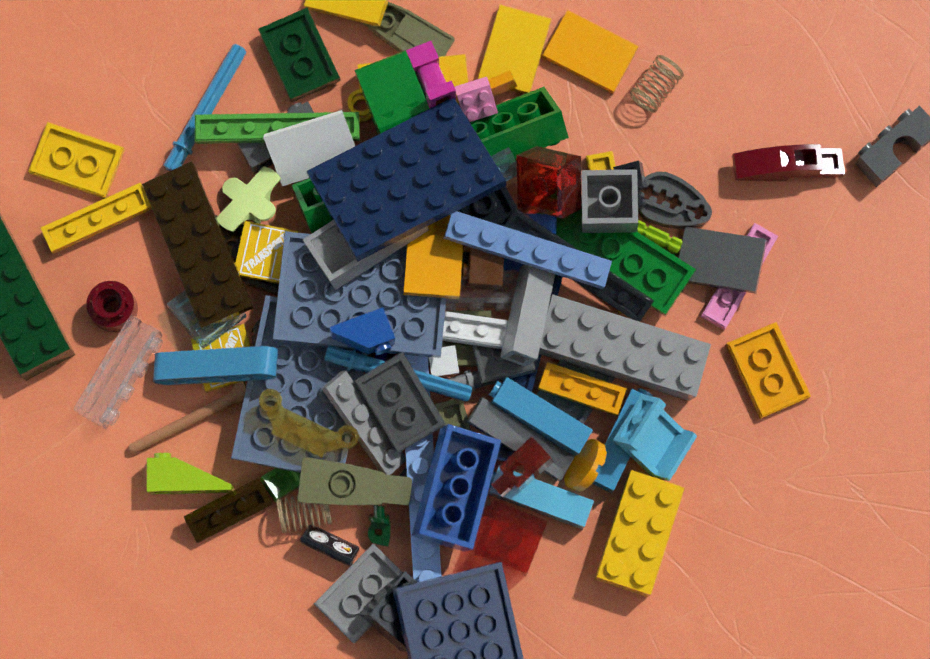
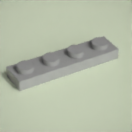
M341 371L321 388L380 472H384L385 475H391L406 461V456L402 451L396 452L347 371Z

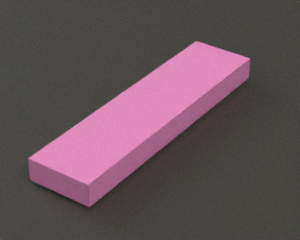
M754 223L747 236L767 240L764 262L778 236ZM717 288L701 317L725 330L746 292Z

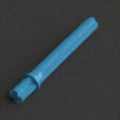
M233 44L180 137L172 143L174 147L163 165L166 170L171 171L182 166L186 157L193 153L191 149L195 144V115L212 114L246 55V51L242 46Z
M329 345L324 361L348 367V371L354 369L366 373L386 362L356 353V349H353L352 352ZM414 370L425 390L462 401H468L471 397L472 387L469 385Z

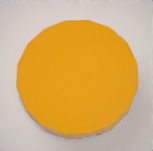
M594 438L586 441L581 452L574 456L572 463L565 473L564 481L568 488L581 492L596 480L598 475L596 469L598 465L603 466L606 459V447L604 444Z

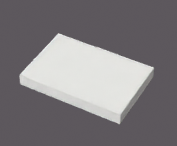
M342 110L266 133L263 137L276 172L281 178L282 186L308 179L307 170L355 147Z

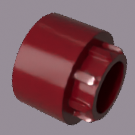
M104 281L97 284L87 297V312L94 323L102 330L120 332L132 325L136 319L138 312L137 301L129 288L118 281ZM110 301H118L119 307L116 311L106 312V305Z

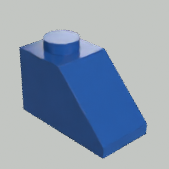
M383 307L330 327V335L333 340L368 355L374 352L376 355L386 353L392 349V345H395V336Z

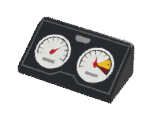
M309 525L300 538L302 544L348 566L353 564L360 549L357 545L315 525L314 527Z

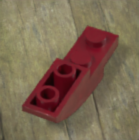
M820 144L774 146L747 150L732 155L735 181H787L790 177L841 178L845 174L842 149L821 148Z

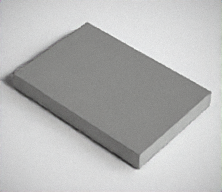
M373 543L314 605L354 644L372 626L360 613L373 597L402 571Z

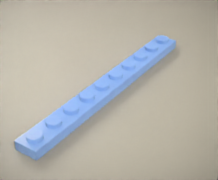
M405 355L414 370L429 374L428 357ZM433 433L405 448L407 477L412 479L409 516L413 579L417 582L441 577L440 545L412 536L434 454Z

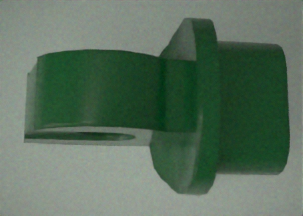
M386 503L374 505L373 513L368 515V520L371 521L368 528L369 540L374 544L389 546L391 522L389 515L385 514ZM376 529H381V530H382V534H380V535L376 534V533H375V530H376Z

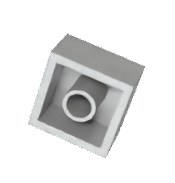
M582 170V233L638 232L637 170Z

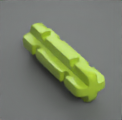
M638 220V233L660 247H666L667 251L673 254L679 252L683 243L681 239L675 236L671 238L668 233L651 225L649 227L645 226V222Z

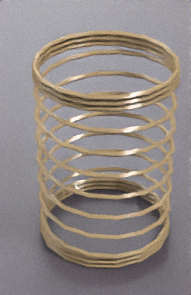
M657 55L653 61L654 65H650V69L647 70L665 81L669 87L662 85L650 76L647 70V74H643V78H641L658 90L662 96L655 94L642 83H636L637 88H632L629 92L631 98L639 106L652 113L656 112L658 107L661 106L658 97L667 98L668 93L672 91L671 89H674L675 84L679 82L678 80H681L684 76L683 70L674 61L663 55ZM658 58L663 59L670 63L672 66H674L680 73V76L676 75L670 68H668L665 64L661 63ZM651 66L656 67L661 73L669 77L673 83L666 81L658 73L654 72ZM644 75L649 76L653 81L661 85L666 92L659 90L651 82L647 81ZM637 84L642 85L645 89L654 94L659 101L652 99L649 95L640 90ZM637 94H639V95H641L642 97H644L645 99H647L650 103H648V102H646L645 100H643V99H642L641 97H639ZM635 95H636L637 97H639V98H640L642 101H644L645 103H647V104H649V105H651V106H654L655 109H652V108L646 106L645 104H643L641 101H639V100L635 97Z
M291 497L292 511L287 498H285V509L282 500H276L283 533H287V526L290 532L286 500L296 531L292 499L302 530L299 501L297 500V510L293 497ZM301 503V507H302V511H303V515H304L306 527H307V529H308V522H307V516H306L305 503H303V504H304V509H303V505H302V503ZM307 503L312 526L314 527L311 503L310 508L309 504ZM313 503L318 525L320 526L318 505L316 504L315 507V503ZM320 504L325 525L326 519L328 524H332L329 504H322V506Z

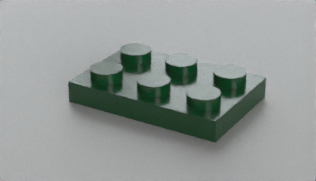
M308 8L258 28L259 34L291 103L341 81Z

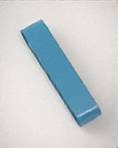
M268 346L156 353L153 382L161 385L275 379L278 349Z

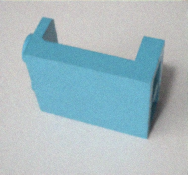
M641 394L613 441L649 475L670 481L690 450L697 435L692 431L684 430L663 410L666 404L660 398Z

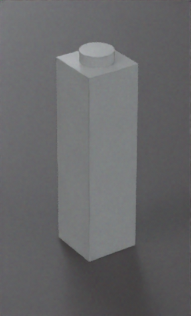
M525 264L520 267L501 358L522 366H527L538 359L555 274Z

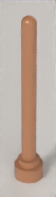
M238 382L233 385V389L229 390V394L131 443L128 446L129 452L135 454L234 403L237 405L243 404L246 391L245 382Z

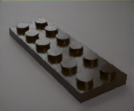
M191 161L143 183L142 185L200 328L205 331L253 309L254 307L194 163Z

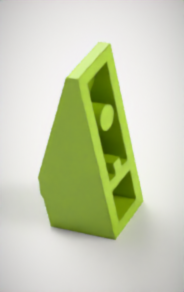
M155 453L154 458H147V492L150 495L230 493L234 491L232 484L178 458L171 457V453Z

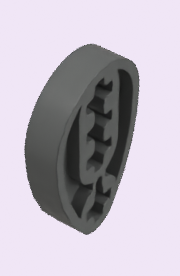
M654 172L645 177L647 188L653 189L652 194L658 196L662 192L665 194V199L669 201L675 197L678 199L677 203L681 207L676 206L674 209L669 208V202L663 201L662 204L656 203L657 198L650 196L649 199H645L646 208L642 209L638 205V213L643 219L655 225L674 229L695 228L708 223L712 215V209L703 195L692 185L668 172ZM639 190V191H640V195H642V196L644 197V194H645V193H643V192H641V190ZM698 207H701L706 217L701 216L700 219L694 218L695 213L691 210L696 211Z

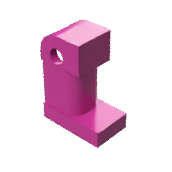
M432 41L406 50L429 108L436 106V101L443 98L447 100L455 98L456 100V89L452 81L446 82L439 67V57Z

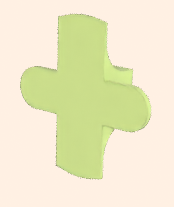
M263 166L247 185L238 178L228 179L223 184L222 191L232 201L217 217L219 224L233 232L246 220L260 223L261 221L271 219L276 212V208L270 201V195L274 186L281 180L280 176L271 168Z

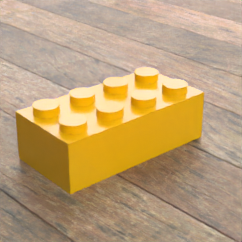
M633 470L629 472L595 580L645 597L651 595L685 489L684 487Z

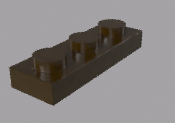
M257 478L183 517L196 542L199 543L272 505V502L260 479Z

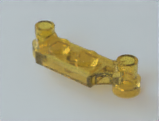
M274 389L263 391L259 397L260 407L266 412L273 427L271 435L313 455L323 458L325 453L341 449H351L358 443L359 434L353 426H342L337 432L329 430L283 408L282 397ZM270 398L276 401L274 406H267L265 403ZM346 434L350 435L353 439L349 443H345L342 440V437Z

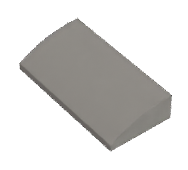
M334 220L304 238L303 241L336 290L426 233L429 229L427 226L358 262Z

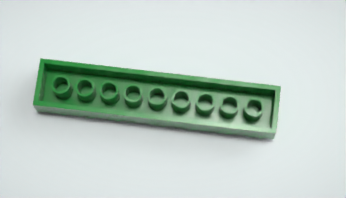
M545 87L496 105L497 114L470 122L497 166L506 165L514 159L531 155L537 150L557 145L560 141L569 138L562 111ZM310 179L292 185L311 234L333 221Z

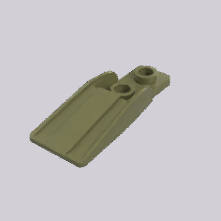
M388 2L380 27L362 23L398 52L432 41L437 55L440 57L447 54L455 41L454 37L413 12Z
M304 457L301 464L297 500L301 503L332 505H381L382 503L408 505L410 503L412 479L410 477L385 475L384 472L356 465Z

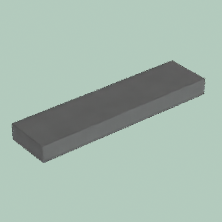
M480 398L467 420V423L487 436L501 440V445L515 454L520 450L521 452L518 456L535 467L540 468L546 464L547 468L543 472L557 481L562 480L574 459V456L484 398Z

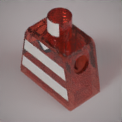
M531 436L499 467L504 474L492 486L502 497L515 486L521 491L554 461ZM518 466L524 467V473L521 476L513 474L514 469Z

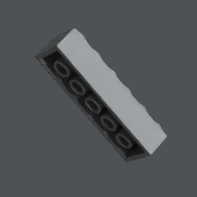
M552 294L539 354L690 401L697 397L711 344Z

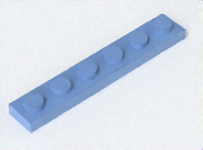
M457 211L450 215L443 238L600 289L605 287L612 263L610 260Z

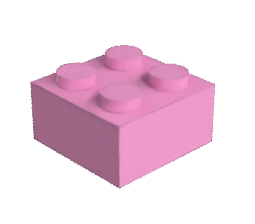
M487 77L455 86L460 107L469 122L498 113Z

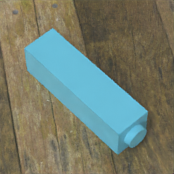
M502 466L498 467L497 472L493 471L489 486L490 496L582 530L584 529L594 500L537 479L526 485L525 482L530 478L529 476ZM510 488L511 490L502 497L501 494Z

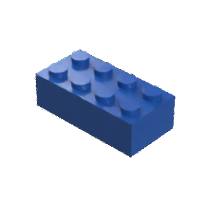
M450 424L440 428L412 532L413 537L464 552L473 550L501 440Z

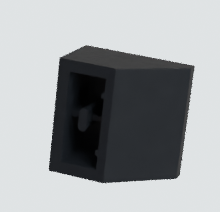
M406 571L401 572L382 588L360 613L368 623L397 649L403 652H407L393 588L417 583Z

